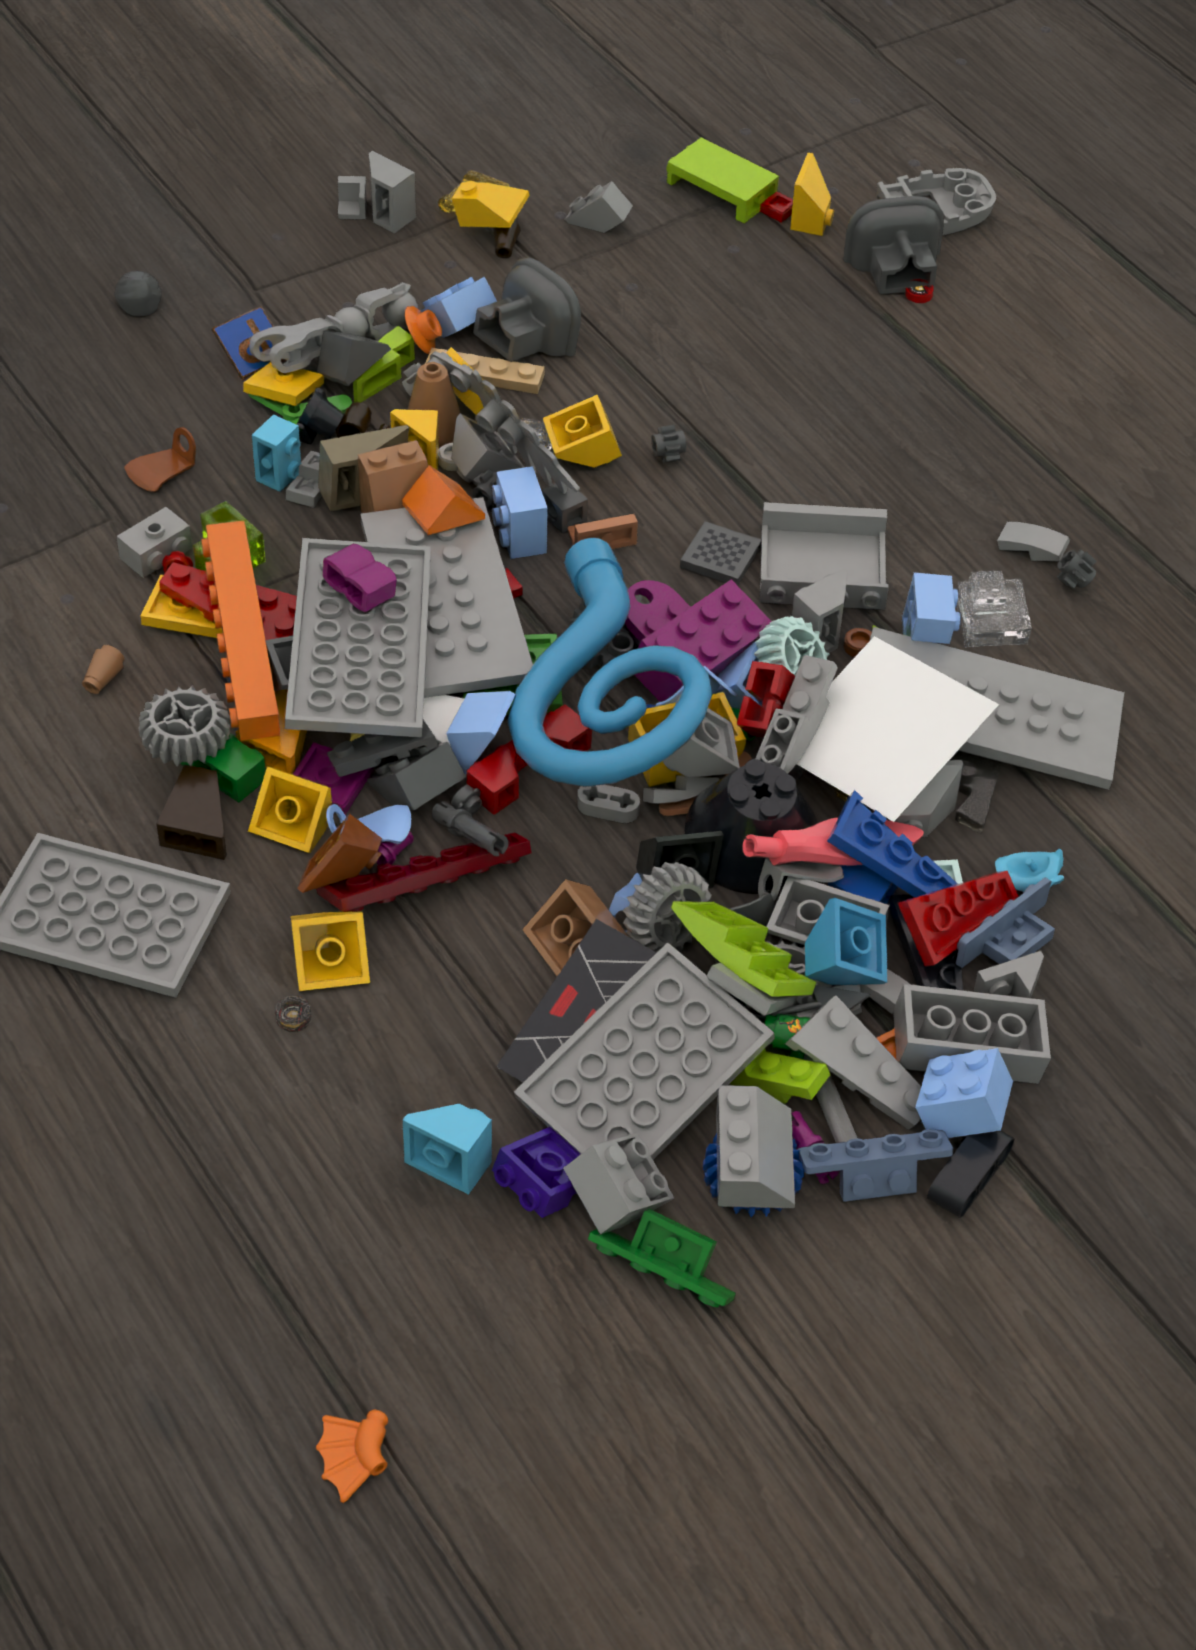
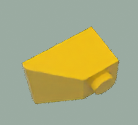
M807 153L794 186L790 230L822 236L826 225L831 226L834 210L830 209L831 196L814 154Z
M467 181L460 184L452 197V202L460 227L510 228L530 194L528 190L491 183Z
M322 912L290 916L299 991L370 983L363 912Z

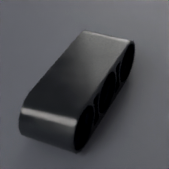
M1003 1131L968 1135L933 1181L928 1191L927 1199L959 1218L963 1217L1007 1158L1015 1138Z

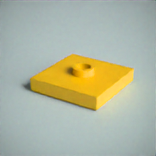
M270 362L243 382V392L296 406L312 394L316 388L324 384V376L305 369L282 373L273 368Z

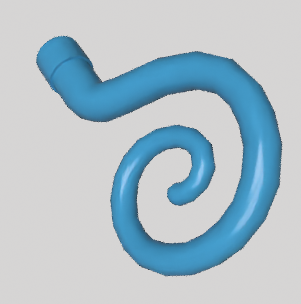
M587 538L574 544L566 553L564 561L570 581L577 594L583 599L586 608L537 658L515 691L516 695L513 699L507 721L516 753L532 770L552 781L583 787L617 783L645 772L668 758L694 734L706 715L712 697L709 674L694 655L672 646L653 645L638 648L612 659L589 680L583 688L577 706L581 723L584 727L601 734L619 732L635 724L645 715L647 709L646 702L642 697L634 696L628 699L622 707L615 711L603 712L600 710V704L608 692L622 680L637 673L647 671L667 672L678 676L683 683L684 690L680 700L665 720L650 732L634 741L609 750L579 751L565 749L554 743L545 734L543 722L549 706L564 685L620 632L631 607L628 588L623 580L622 568L612 548L607 542L599 538Z

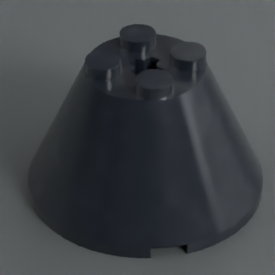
M752 759L744 766L710 785L696 797L686 816L684 834L722 831L723 840L714 882L736 892L759 894L758 883L766 858L747 857L744 854L742 845L744 839H747L746 836L753 834L756 836L773 837L778 830H801L811 827L818 822L814 812L797 788L794 777L788 775L784 770L775 765L763 763L758 759ZM771 875L766 880L765 890L773 889V878ZM784 876L781 889H783L788 876Z

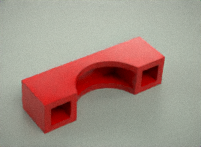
M566 704L546 714L543 727L545 734L554 743L565 749L587 751L591 748L592 730L584 727L580 716ZM513 740L497 747L492 754L483 760L471 765L467 770V785H470L473 789H480L479 797L482 800V806L495 815L519 798L518 773L528 764L516 753Z

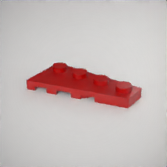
M1007 870L899 902L898 905L924 965L931 966L936 965L956 950L960 938L966 932L971 933L986 917H993L1002 910L1009 900L1014 901L1019 896Z

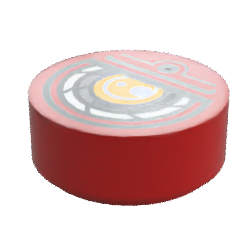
M913 279V280H910V281H917V282L928 283V281L925 280V279ZM934 286L906 288L905 296L912 302L926 303L933 297Z

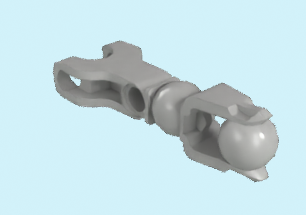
M402 282L390 289L380 288L358 295L354 307L342 308L336 312L334 317L327 315L326 319L315 318L297 325L275 326L257 332L250 339L249 350L255 358L263 362L271 361L273 368L282 373H289L306 367L313 358L320 356L323 331L367 336L375 341H379L385 334L397 326L407 330L405 309L407 306L418 308L416 299L408 292L411 285ZM382 306L383 316L388 322L373 326L375 309ZM265 340L271 341L272 348L263 352L259 350L262 342ZM281 359H285L287 362L282 364Z

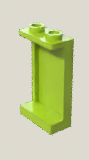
M702 137L687 146L678 155L672 157L666 167L668 184L673 185L683 178L736 205V220L744 224L760 212V204L778 191V175Z

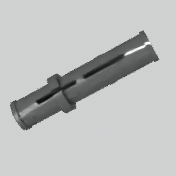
M441 801V805L437 803L433 807L432 818L436 822L448 827L447 829L451 834L465 837L477 846L487 850L493 856H499V852L503 854L507 850L508 839L473 819L468 811L456 809L445 801Z

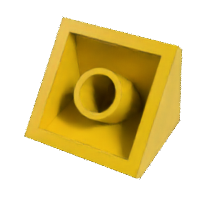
M403 409L391 411V428L408 425V442L417 440L427 459L428 466L430 465L438 470V411Z
M267 766L248 832L311 853L328 828L326 812L328 806L332 805L331 788Z

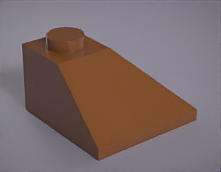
M349 813L309 860L297 889L304 893L355 877L364 867L370 869L381 856V852L378 849L382 838Z

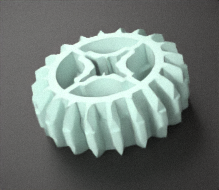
M783 617L770 622L759 632L760 639L755 641L758 650L754 655L758 658L759 662L783 665L795 676L804 655L827 660L830 654L825 652L824 645L826 642L819 639L820 632L813 631L811 622L805 623L802 617Z

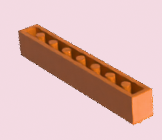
M236 521L206 525L207 538L201 539L204 558L210 557V562H205L207 581H214V585L209 586L211 605L218 604V609H213L215 629L222 628V633L217 634L219 653H226V658H221L223 678L230 677V683H225L227 703L234 702L235 707L229 708L231 728H238L240 741L280 736L279 714L245 522Z

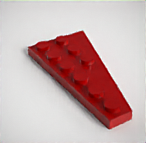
M173 562L159 581L160 591L187 608H197L203 612L204 618L214 622L213 609H218V604L211 605L209 586L214 585V581H207L206 571ZM256 585L265 640L293 636L297 596Z

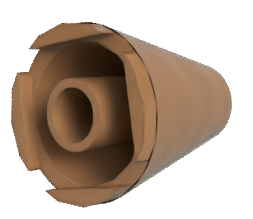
M428 362L420 366L417 371L407 410L438 411L439 447L453 443L456 418L461 412L446 367L437 362Z

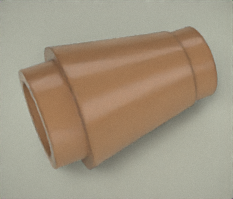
M103 645L101 649H96L82 686L90 693L99 694L123 669V662L125 660L123 654L110 645Z

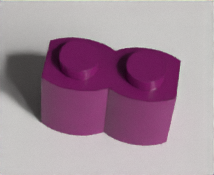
M353 543L326 557L323 561L322 576L334 590L344 594L354 607L363 612L395 596L397 578L393 570L375 561L372 553L358 544Z

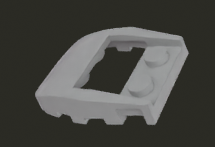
M950 168L946 169L945 174H933L932 170H925L920 172L919 177L911 179L907 175L897 177L894 184L884 185L883 182L877 183V199L930 195L932 200L943 211V235L962 231L981 223L989 216L996 201L995 191L988 180L982 174L970 169Z

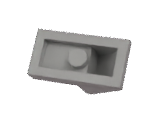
M1038 951L978 971L974 992L1008 995L1011 993L1015 997L1031 998L1040 975L1044 958L1043 953Z

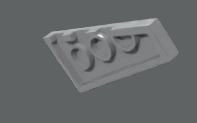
M836 995L785 1043L794 1051L799 1049L812 1058L811 1061L826 1064L829 1071L842 1079L841 1083L852 1091L856 1089L870 1098V1103L906 1129L909 1130L921 1120L915 1108L921 1089L919 1083Z

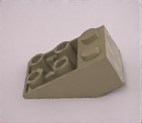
M408 425L320 441L318 488L330 511L360 506L358 454L407 443Z

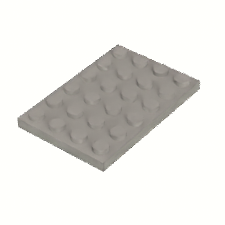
M37 833L0 895V950L176 998L231 893L230 883Z
M667 942L514 1091V1095L547 1127H551L580 1154L592 1145L638 1133L641 1140L648 1147L651 1158L654 1160L718 1096L719 1085L728 1086L775 1039L772 1030L720 986L709 980L705 973Z

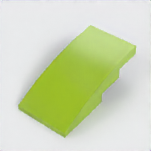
M673 901L671 909L692 936L719 962L744 981L772 997L813 994L816 981L788 968L792 954L765 942L768 927L715 902Z

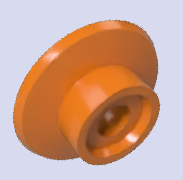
M407 306L405 309V320L408 330L417 346L423 352L429 354L431 348L436 347L435 339L442 335L440 322L429 309L421 312L414 306Z

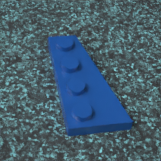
M854 790L851 793L827 842L913 897L958 884L928 856L920 857L914 851L913 842L904 834L898 837L884 824L887 819L880 812L875 810L872 813L861 803L863 797Z

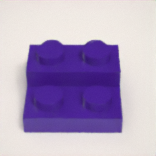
M548 1127L500 1148L492 1171L494 1172L496 1182L500 1186H509L519 1196L520 1204L525 1210H534L541 1218H544L567 1207L572 1195L577 1193L563 1168L581 1154L551 1127Z

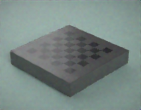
M704 521L681 558L680 568L725 583L732 579L738 586L759 552L762 540Z

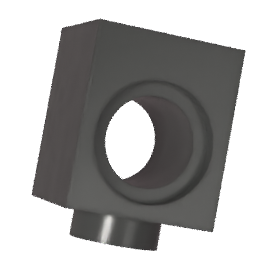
M553 484L541 490L548 508L547 519L562 534L568 531L569 526L586 523L588 499L579 490L575 492L567 485V492L562 494L558 486Z

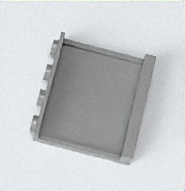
M764 502L761 530L760 602L793 604L794 593L798 592L801 588L808 587L823 579L826 575L845 568L848 571L844 607L885 610L888 594L885 551L887 509Z

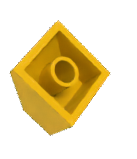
M598 394L543 418L552 448L558 459L595 468L622 456Z

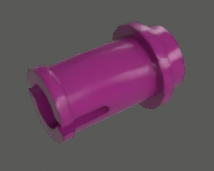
M409 831L406 839L400 844L381 842L378 849L381 852V856L376 863L378 865L386 863L392 865L395 863L396 856L409 844L413 843L412 833Z

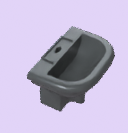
M920 196L884 198L866 203L858 208L849 219L845 236L844 262L850 263L857 270L871 272L879 294L905 292L908 287L935 286L937 255L940 254L944 227L943 211L935 201ZM913 279H925V280L928 281V283L917 282V281H911V280H913Z
M531 257L521 258L512 266L511 271L505 278L501 300L477 308L473 333L510 362L537 352H543L551 356H574L581 325L579 301L573 288L561 276L538 260Z

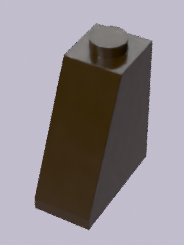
M184 764L156 823L159 846L225 860L227 853L217 771Z

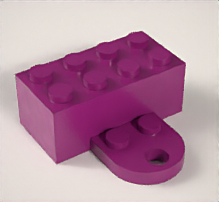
M732 579L691 607L670 586L658 581L645 580L635 583L628 589L631 607L624 624L641 642L638 648L653 645L678 648L694 655L703 667L706 666L718 677L722 670L753 642L760 639L759 632L772 621ZM635 595L645 596L649 600V604L638 602ZM647 671L635 674L659 702L667 700L683 686L678 676L667 672Z

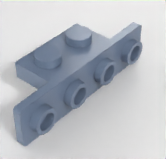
M1045 877L1037 884L1029 885L1021 896L1014 901L1009 900L1002 910L993 917H986L978 928L971 933L966 932L957 944V950L959 951L956 965L963 968L981 953H984L998 964H1002L1035 953L1053 939L1055 928L1033 915L1046 904L1052 881Z
M932 1129L905 1135L889 1134L885 1137L865 1140L851 1139L847 1142L833 1144L816 1143L809 1147L798 1149L801 1150L799 1151V1159L806 1174L840 1170V1195L843 1202L917 1192V1161L953 1155V1147L946 1133L943 1130L936 1131Z

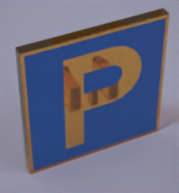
M262 306L211 329L241 380L257 373L271 362H263L255 358L249 350L250 339L255 333L274 327ZM265 340L260 345L259 350L263 352L272 348V342Z

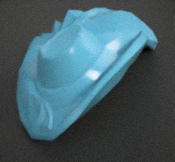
M1058 849L1056 852L1014 853L999 857L995 861L996 871L1008 870L1014 887L1018 891L1024 892L1029 885H1035L1045 877L1052 881L1051 886L1057 885L1064 880L1063 875H1058L1063 866V852L1061 849Z

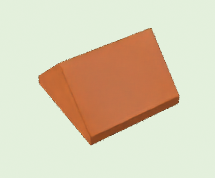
M430 465L402 499V505L427 535L485 519V513L457 482Z

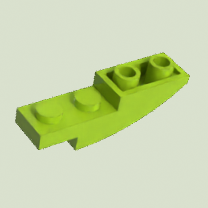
M764 1049L730 1084L733 1086H757L781 1103L786 1104L791 1096L812 1100L830 1076V1072L824 1063L766 1052Z

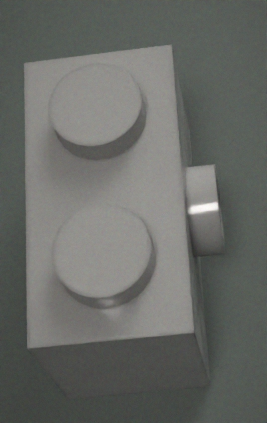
M167 507L117 535L120 559L143 578L160 569L163 558L166 555H170L171 552L180 551L185 554L192 549L190 525Z

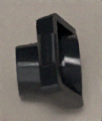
M320 388L315 389L296 424L299 426V440L307 444H312L317 434L330 439L344 415L343 411L328 401L325 392Z

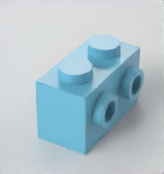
M272 415L252 434L255 478L257 482L281 492L299 475V466L302 464L301 442L299 440L298 425Z

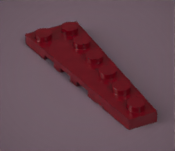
M515 832L504 835L508 839L507 850L503 854L499 852V856H493L476 844L469 843L444 849L440 852L441 857L438 858L422 855L409 858V865L391 866L390 863L378 865L377 873L368 875L358 874L355 877L332 883L316 890L319 896L342 912H359L368 904L375 902L388 903L395 900L397 895L403 893L423 892L427 890V886L435 883H452L457 881L459 876L467 873H484L490 869V866L499 863L512 864L518 862L520 857L532 853L530 840Z

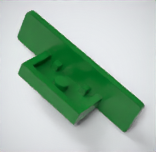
M651 1209L644 1211L632 1241L611 1231L600 1234L598 1229L591 1231L588 1236V1240L596 1243V1249L612 1257L620 1255L630 1260V1266L634 1269L648 1274L654 1272L664 1277V1282L672 1288L678 1290H685L687 1288L699 1294L698 1299L709 1306H725L735 1298V1292L703 1277L717 1241Z

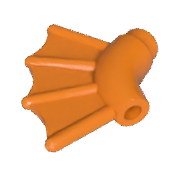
M376 1409L369 1411L367 1418L361 1422L329 1415L322 1417L324 1431L319 1443L316 1445V1450L320 1452L325 1464L324 1473L321 1477L323 1480L333 1483L338 1489L340 1502L342 1503L348 1501L370 1475H379L387 1468L388 1464L381 1454V1446L386 1434L385 1426L388 1423V1417L382 1411Z

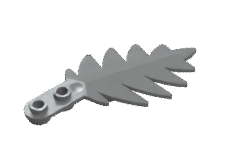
M435 351L430 355L428 362H437L445 366L451 383L461 392H466L469 389L480 397L484 408L475 416L478 424L489 433H494L498 430L499 435L507 443L513 455L517 453L518 449L526 466H533L535 474L536 467L547 487L553 485L552 477L562 494L567 492L566 485L575 492L580 489L559 464L555 455L539 442L535 431L528 424L520 421L515 408L509 402L501 400L493 384L487 380H482L476 369L472 370L465 364H458L444 352L439 353Z

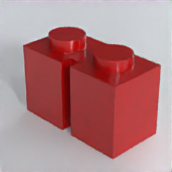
M752 661L745 690L763 702L762 706H760L751 697L743 696L736 725L750 736L764 738L775 709L783 708L795 675L783 665Z

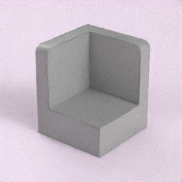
M338 176V218L366 219V176Z

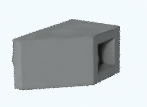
M611 181L603 187L597 185L585 198L582 196L576 198L570 204L569 208L571 210L565 220L572 225L605 233L622 223L633 205Z

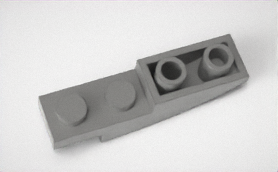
M807 655L803 656L783 708L775 709L755 759L761 760L763 763L775 765L787 774L793 769L808 748L830 702L826 695L838 668L834 661Z

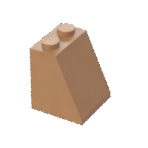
M417 440L358 454L360 508L362 513L405 508L402 505V499L428 467L427 459Z

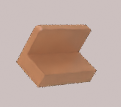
M634 514L582 523L569 526L568 535L573 545L587 538H599L607 542L612 549L637 544L638 521Z

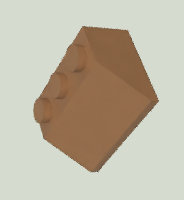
M567 879L523 928L524 933L556 976L559 975L596 919L628 936L590 886Z

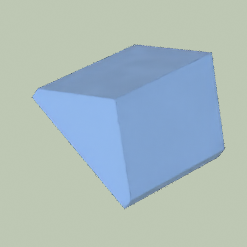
M511 691L467 693L446 733L452 751L465 775L467 770L476 762L495 737L516 695Z

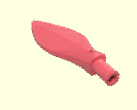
M831 818L801 830H778L773 837L750 834L746 836L747 839H744L742 845L743 852L747 857L769 858L774 866L800 861L843 866L863 865L827 842L838 818ZM888 820L884 823L898 837L904 834L913 842L912 846L924 834L922 829L913 825Z

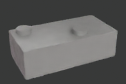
M903 984L893 1009L896 1060L905 1069L926 1071L929 1059L942 1055L951 1056L970 1053L974 1050L998 1048L1013 1081L1039 1084L1051 1060L1045 1000Z

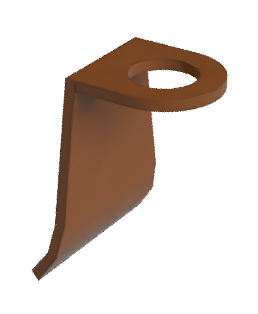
M179 427L173 434L172 449L135 458L126 464L124 469L128 477L137 486L149 492H157L165 482L195 466V440L186 428ZM181 435H184L188 440V451L180 443Z

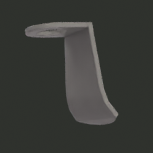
M766 858L759 878L758 893L759 897H761L766 892L765 884L770 875L773 878V889L770 894L773 897V901H775L784 876L818 882H835L844 878L843 869L840 865L802 861L774 866L769 858Z

